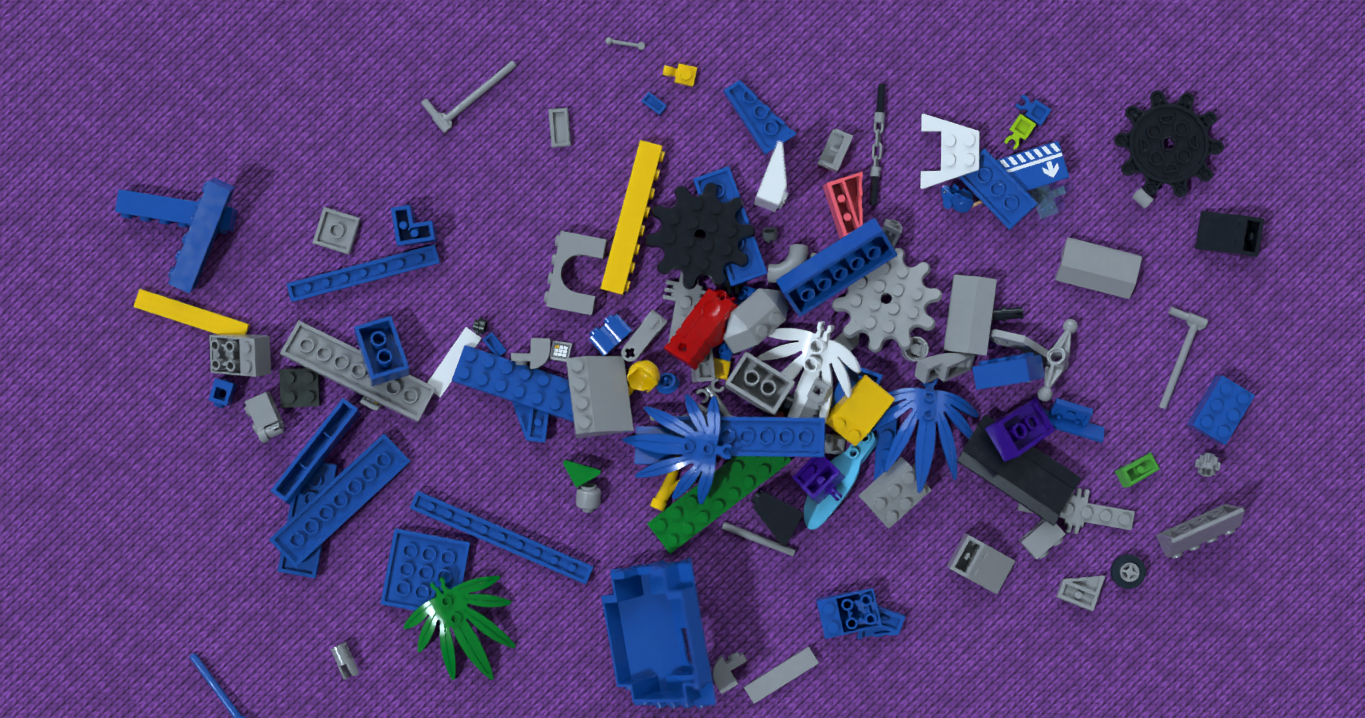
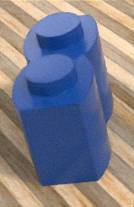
M610 314L603 321L605 325L600 329L596 327L589 333L591 336L589 341L603 356L610 353L633 332L618 314L614 316Z

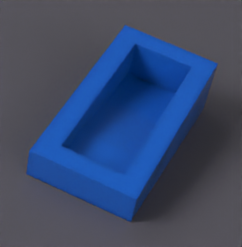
M650 92L641 100L660 117L668 108L666 104Z
M490 332L482 339L496 356H501L507 351L493 332Z

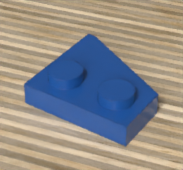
M513 402L526 441L545 443L549 414Z
M877 605L882 626L858 631L856 638L899 635L905 615Z

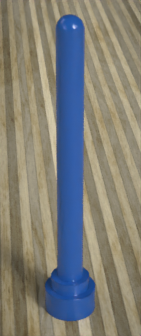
M192 653L190 655L191 661L232 717L246 718L239 713L198 655Z

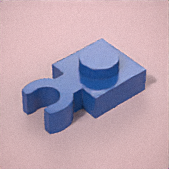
M1022 95L1020 98L1024 100V106L1017 103L1015 108L1017 110H1025L1026 114L1024 116L1040 127L1051 109L1036 99L1033 103H1030L1029 98Z

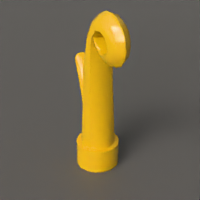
M679 470L667 474L658 493L652 499L650 506L664 512L669 497L680 479L676 481Z

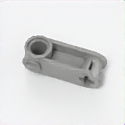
M651 310L641 323V326L623 347L621 352L623 359L630 362L637 360L668 321L655 310ZM634 348L633 353L635 354V356L628 357V352L626 350Z

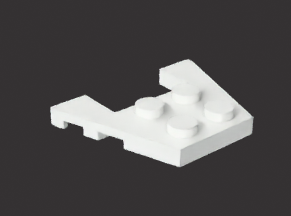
M922 114V132H941V171H921V189H927L945 181L979 171L980 132Z

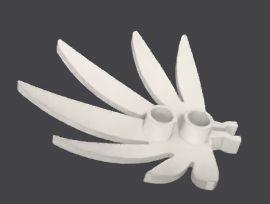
M820 321L818 322V331L816 333L798 328L775 329L768 335L769 337L781 340H798L799 342L773 348L756 357L761 361L773 360L793 355L799 351L803 352L781 372L794 380L804 367L787 417L799 418L808 399L807 395L814 380L820 377L821 371L822 381L833 387L831 363L847 398L851 397L850 379L842 361L857 373L861 372V368L855 356L845 346L830 340V333L833 332L834 325H828L825 331V322ZM820 389V395H823L824 391ZM832 393L827 403L820 406L819 418H825V424L831 407Z

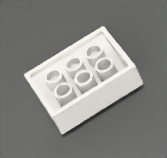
M780 141L776 145L754 205L776 212L777 208H782L788 194L785 192V168L782 142Z

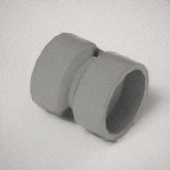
M914 336L911 337L912 347L908 350L901 349L902 356L911 362H917L925 358L929 350L928 344L923 338Z

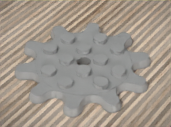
M895 248L898 256L847 287L848 292L844 297H838L832 301V308L835 311H844L850 315L849 323L843 328L844 336L853 338L859 333L867 334L869 337L868 347L873 353L880 352L884 342L888 339H894L902 350H908L913 344L910 334L914 328L919 327L930 331L935 327V320L926 313V307L930 303L939 302L942 298V292L937 288H927L923 283L924 278L930 273V265L926 262H921L915 267H908L904 263L905 252L901 248ZM889 294L892 297V301L888 304L882 303L881 298Z

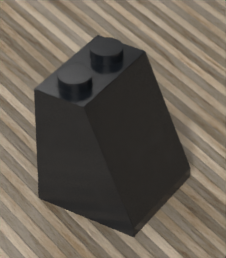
M762 489L759 492L755 491L751 499L753 509L780 544L786 547L804 513Z

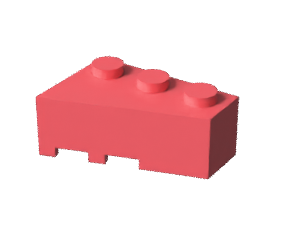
M863 172L823 185L840 239L863 225Z

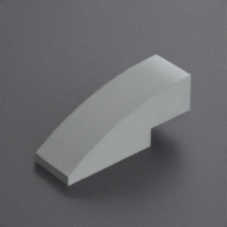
M946 353L918 360L914 376L924 384L937 378L943 382L970 371L975 355L969 353Z

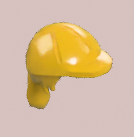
M643 360L637 361L630 366L627 375L629 396L636 389L640 391L647 390V393H649L658 385L660 373L654 363Z

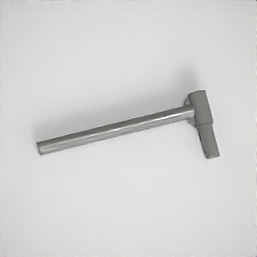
M513 60L448 114L438 113L427 98L421 104L445 134L452 128V119L505 77L517 65Z
M1170 307L1168 314L1185 320L1190 328L1159 405L1160 408L1165 410L1197 330L1204 329L1208 322L1206 318L1190 312L1186 313L1174 307Z

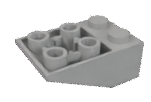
M255 334L209 335L211 373L251 377L271 374L270 336Z
M964 533L946 567L998 594L1015 560Z

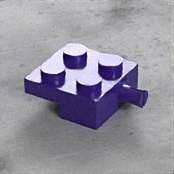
M812 457L792 477L818 504L828 495H831L836 501L840 499L835 494L842 498V494L836 490V487L845 476L826 457Z

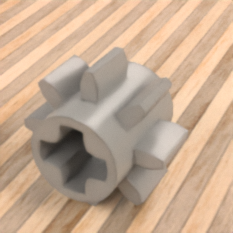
M1205 453L1200 455L1199 459H1196L1195 467L1198 468V473L1202 476L1210 477L1216 475V471H1220L1221 463L1218 462V457L1214 454Z

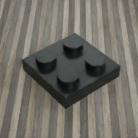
M308 368L279 369L281 408L321 406L320 376L318 373Z

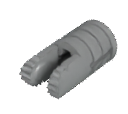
M347 642L338 644L330 649L344 680L350 677V673L352 676L359 675V670L349 651Z

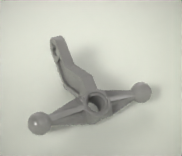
M1067 319L1063 323L1064 333L1050 350L1045 349L1026 336L996 329L991 330L989 340L998 345L1018 349L1023 353L1034 352V356H1042V362L1046 364L1044 386L1039 388L1037 395L1040 400L1049 401L1053 396L1051 388L1069 366L1071 334L1077 331L1078 324L1073 319ZM1061 358L1060 361L1054 362L1056 359Z

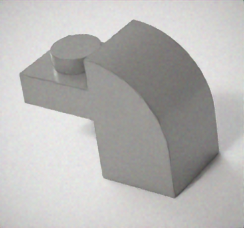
M531 338V353H511V361H516V365H527V362H530V369L542 367L550 357L551 339Z
M743 652L731 654L728 657V661H725L723 655L715 661L713 679L721 694L738 685V681L731 670L747 662Z

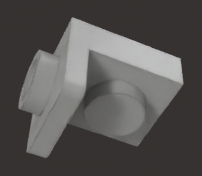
M885 219L882 230L894 248L903 227L896 220Z

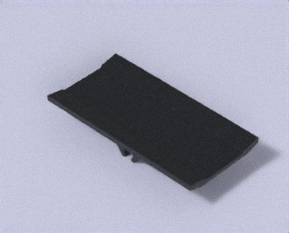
M985 414L956 462L1052 526H1055L1060 513L1081 478L1034 446L1020 456L1004 462L985 429L995 420Z

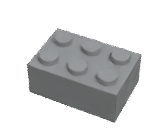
M748 352L744 353L725 383V388L772 417L776 416L795 386V381Z
M900 457L888 472L880 475L858 496L889 529L923 499L931 489L925 483L921 493L917 492L915 470Z

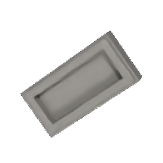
M568 108L548 109L552 148L571 147Z

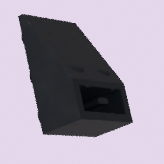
M1201 211L1195 249L1245 258H1256L1259 254L1264 219Z

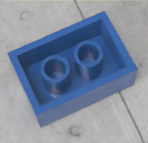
M392 316L354 326V335L371 386L409 375V366Z
M1034 352L979 361L978 366L972 367L976 390L1045 378L1042 356H1034Z
M1222 375L1215 376L1186 425L1216 443L1226 445L1255 395Z

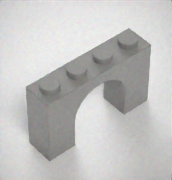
M561 231L560 235L556 236L555 246H558L557 253H553L551 265H554L553 273L549 272L547 283L550 284V289L545 292L544 302L547 303L546 307L593 316L596 296L569 290L563 282L562 271L564 265L576 256H587L603 260L607 244L606 239Z

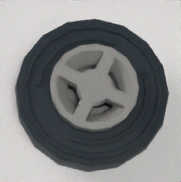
M1124 554L1113 561L1110 574L1118 586L1124 589H1133L1144 581L1146 568L1138 557Z

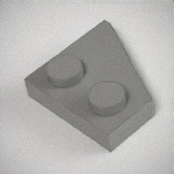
M1105 576L1062 579L1056 598L1083 609L1094 611Z

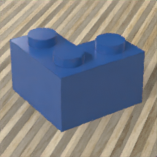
M404 205L391 208L398 247L438 241L435 222L416 223L413 206Z

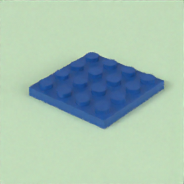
M394 528L380 604L415 611L422 604L436 597V591L431 588L430 583L435 582V585L440 587L442 593L444 592L439 579L443 576L449 589L463 583L471 542Z

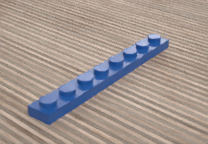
M434 244L286 284L291 302H296L440 264V259Z

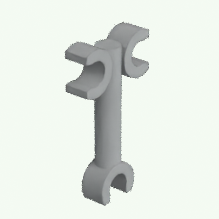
M718 378L713 380L711 385L705 389L697 390L696 395L701 392L706 395L705 399L701 401L702 403L707 402L709 397L716 396L722 416L736 417L729 413L716 393L724 390V387L720 389L714 387L715 382L719 380Z

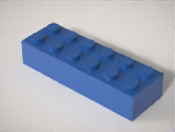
M873 218L781 276L776 282L798 316L801 317L898 256L876 219Z

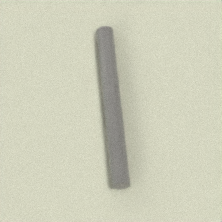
M726 522L723 523L721 528L790 556H793L796 550L788 546L783 547L778 542Z

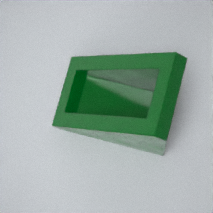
M564 460L563 462L576 488L600 475L602 472L600 469L569 460Z

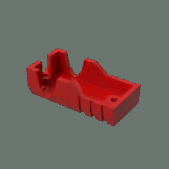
M708 289L681 324V328L677 329L675 336L671 337L669 344L665 345L664 349L670 355L696 371L699 364L703 362L705 356L711 351V348L724 341L723 337L726 333L724 328L725 322L730 318L731 312L738 307L734 303L736 298H729L728 294L721 289L714 291Z

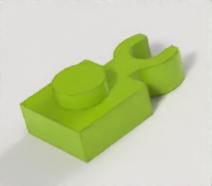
M1020 114L1009 129L1013 132V135L1008 136L1004 143L1007 144L1010 139L1015 140L1013 149H1017L1020 137L1026 140L1036 124Z

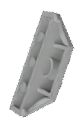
M759 288L731 312L723 339L732 353L735 354L758 345L786 320L789 305L779 290Z

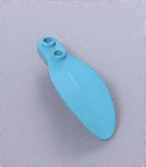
M870 431L865 436L868 437L867 441H863V438L856 446L851 444L845 452L830 461L845 476L836 487V490L842 494V498L835 494L840 499L839 501L828 495L818 504L807 495L804 506V521L810 530L819 528L836 510L852 488L858 477L861 464L877 445V437L873 432ZM857 452L856 456L852 457V454Z

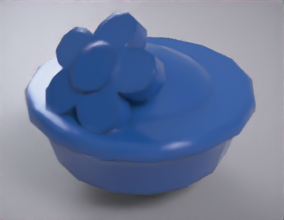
M663 373L660 375V381L656 388L662 394H671L678 388L679 379L672 373Z

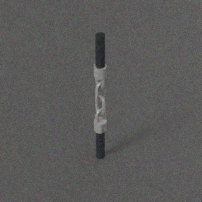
M878 84L876 112L874 113V132L876 137L875 143L872 146L874 164L870 168L871 188L869 205L877 206L878 183L881 167L878 166L879 160L882 157L880 138L884 130L886 84ZM877 123L881 124V130H876ZM875 146H876L877 148L880 147V148H879V157H878L877 155L874 156V155H875Z

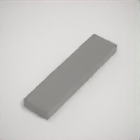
M809 646L745 685L744 689L755 704L819 662Z

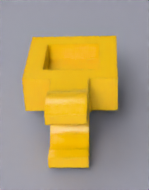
M679 63L676 69L664 65L662 75L675 77L674 83L693 87L697 67Z

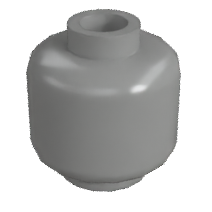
M584 483L576 490L577 507L586 513H591L594 509L599 508L601 505V490L596 484Z

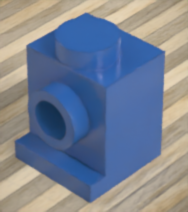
M215 378L208 400L214 402L213 405L216 407L225 408V406H230L238 384L221 378ZM223 390L227 392L225 397L221 395Z

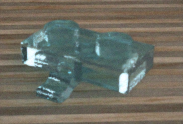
M1049 185L1030 190L1032 198L1038 203L1036 209L1040 219L1059 213L1054 198L1066 194L1064 186L1052 191Z

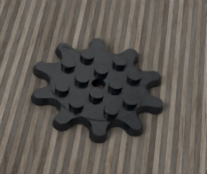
M1155 90L1150 95L1151 107L1148 110L1142 111L1136 106H1129L1125 110L1126 117L1132 123V129L1128 133H1118L1114 137L1116 146L1127 148L1130 152V158L1122 164L1121 172L1126 176L1137 172L1142 173L1146 179L1144 191L1148 195H1154L1160 185L1166 183L1172 187L1175 196L1183 197L1188 192L1187 181L1190 177H1197L1203 182L1210 181L1213 177L1211 169L1206 165V158L1211 154H1220L1224 150V145L1221 141L1213 140L1208 136V129L1216 123L1217 116L1210 111L1203 115L1195 114L1192 109L1194 96L1191 93H1183L1177 103L1170 104L1166 101L1162 91ZM1165 139H1170L1173 142L1171 149H1165Z
M713 182L705 185L700 196L691 195L687 187L683 185L677 186L674 191L677 200L675 206L672 208H666L663 205L653 207L652 214L661 222V229L657 233L647 235L645 239L647 246L650 248H660L664 252V258L657 265L658 272L666 275L674 269L680 270L683 273V286L688 290L696 287L697 281L701 276L710 277L715 286L721 287L725 285L727 280L724 273L727 265L735 264L739 267H745L749 262L748 255L740 250L739 244L742 240L752 238L755 235V227L751 224H741L737 220V214L744 206L743 200L739 197H734L729 202H721L717 197L718 187ZM697 231H704L706 237L703 240H697L695 238Z

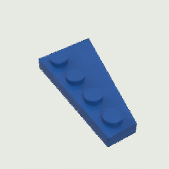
M740 80L723 90L728 101L764 155L774 150L778 141L783 144L797 135Z

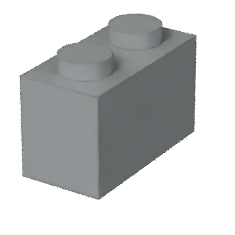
M1042 519L1018 541L1037 560L1038 558H1044L1049 553L1048 549L1053 545H1059L1063 541L1062 537L1065 533L1057 524L1052 526Z

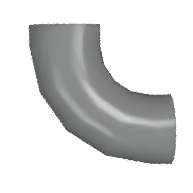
M801 244L790 245L789 254L785 261L779 264L768 265V283H777L776 280L805 262L809 247Z

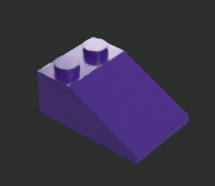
M1036 397L985 428L1004 462L1020 456L1055 431Z

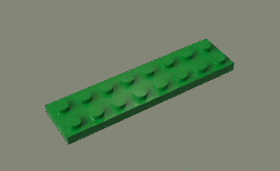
M734 456L715 471L711 489L702 505L698 501L697 484L647 524L671 554L792 460L790 457Z

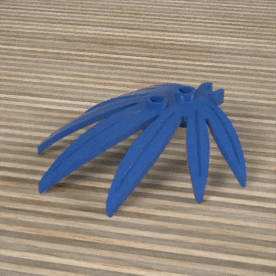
M937 379L933 380L932 383L924 384L922 382L924 389L902 388L888 392L895 398L892 404L900 401L903 402L885 412L871 429V432L894 421L909 409H912L892 443L884 472H888L898 459L918 421L915 446V473L918 493H921L932 463L936 436L935 423L938 425L941 445L954 481L957 479L955 443L950 426L943 413H946L955 426L968 439L973 431L957 410L975 418L979 417L978 412L963 398L950 392L934 390Z
M685 395L688 414L697 427L698 432H695L687 424L664 411L645 406L644 410L653 419L666 428L684 435L685 438L663 434H642L625 437L622 441L647 451L664 454H683V456L654 463L639 471L635 477L648 478L660 476L693 463L694 466L678 482L672 498L676 500L694 484L702 472L698 484V501L702 505L713 483L716 455H721L725 459L732 458V456L725 454V449L733 448L732 445L724 444L722 447L718 446L721 418L717 397L712 396L707 411V427L703 413L690 395Z

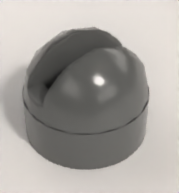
M768 227L762 230L765 242L770 243V240L773 242L777 240V228Z

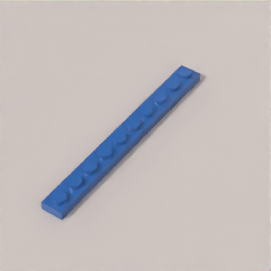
M417 490L411 503L410 509L583 584L587 583L594 567Z

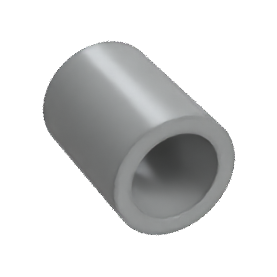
M1141 187L1132 195V198L1144 209L1154 200Z

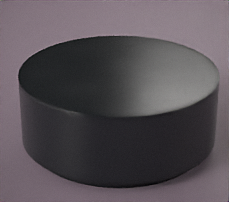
M789 394L781 408L782 412L789 413L794 401V395Z

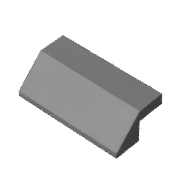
M1067 237L1061 251V263L1056 272L1055 280L1130 299L1136 285L1142 256Z
M953 275L944 351L987 356L997 279Z

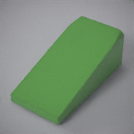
M1150 452L1119 468L1115 473L1121 485L1126 488L1131 487L1160 469Z

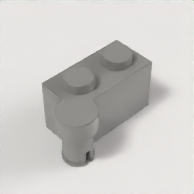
M265 392L245 401V411L249 417H252L254 422L252 424L253 429L263 444L270 441L271 438L284 433L283 428L285 425L270 392Z

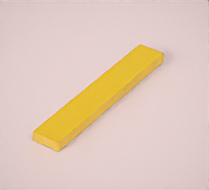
M139 289L134 304L135 308L218 335H245L250 326L248 323L143 289Z

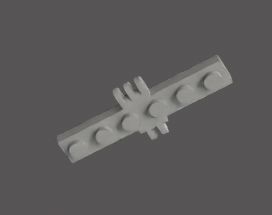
M695 237L697 240H703V239H704V238H701V237ZM682 272L679 282L670 280L665 282V284L673 285L672 289L664 288V291L670 292L671 296L663 295V299L676 301L668 344L671 337L675 336L677 329L681 328V324L693 310L694 305L699 302L702 295L706 292L703 290V286H698L699 279L694 289H686L683 286Z
M1077 488L1076 495H1073V491L1059 518H1064L1063 524H1066L1067 533H1070L1072 526H1074L1073 533L1078 534L1079 527H1083L1084 522L1132 530L1135 511L1088 503L1089 490L1085 489L1083 496H1081L1082 488ZM1018 503L1017 510L1033 513Z

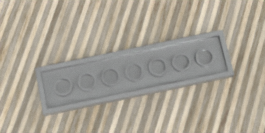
M299 320L280 352L281 356L418 423L436 391L435 387L411 375L371 386L360 350Z

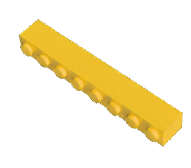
M642 140L639 142L601 290L624 295V291L628 292L631 281H628L629 273L633 274L635 262H632L634 254L638 255L641 245L637 243L639 236L643 237L645 225H642L644 218H648L650 207L647 206L649 199L653 200L655 188H652L653 182L658 181L660 170L657 167L659 162H663L665 155L661 145Z

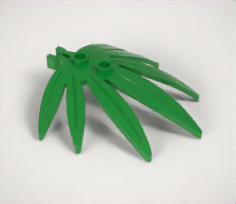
M499 575L471 579L452 589L446 586L444 576L441 577L439 580L442 583L441 588L444 593H442L440 587L435 585V582L430 583L431 588L436 591V597L417 608L404 624V629L412 628L429 615L418 640L417 651L420 653L430 641L437 620H440L441 651L446 669L452 680L456 679V658L450 627H452L460 646L471 662L490 680L494 679L485 650L466 618L491 639L510 648L516 647V644L496 624L467 606V604L481 607L510 605L512 601L503 597L489 594H469L470 592H476L491 586L500 579Z

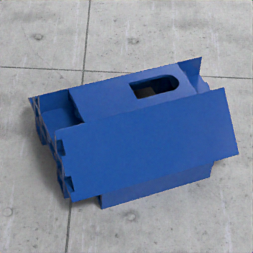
M691 558L678 562L665 563L662 560L650 564L611 569L613 593L603 595L601 598L617 687H625V690H631L632 701L635 705H656V708H663L668 705L670 708L680 707L681 705H683V708H690L695 705L697 708L716 705ZM683 628H686L692 663L688 659Z

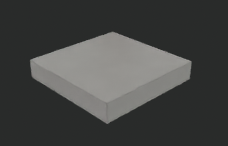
M323 207L313 244L350 255L361 218Z

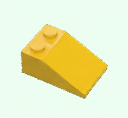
M865 374L851 388V397L847 398L845 394L829 411L826 424L856 446L871 431L895 398Z

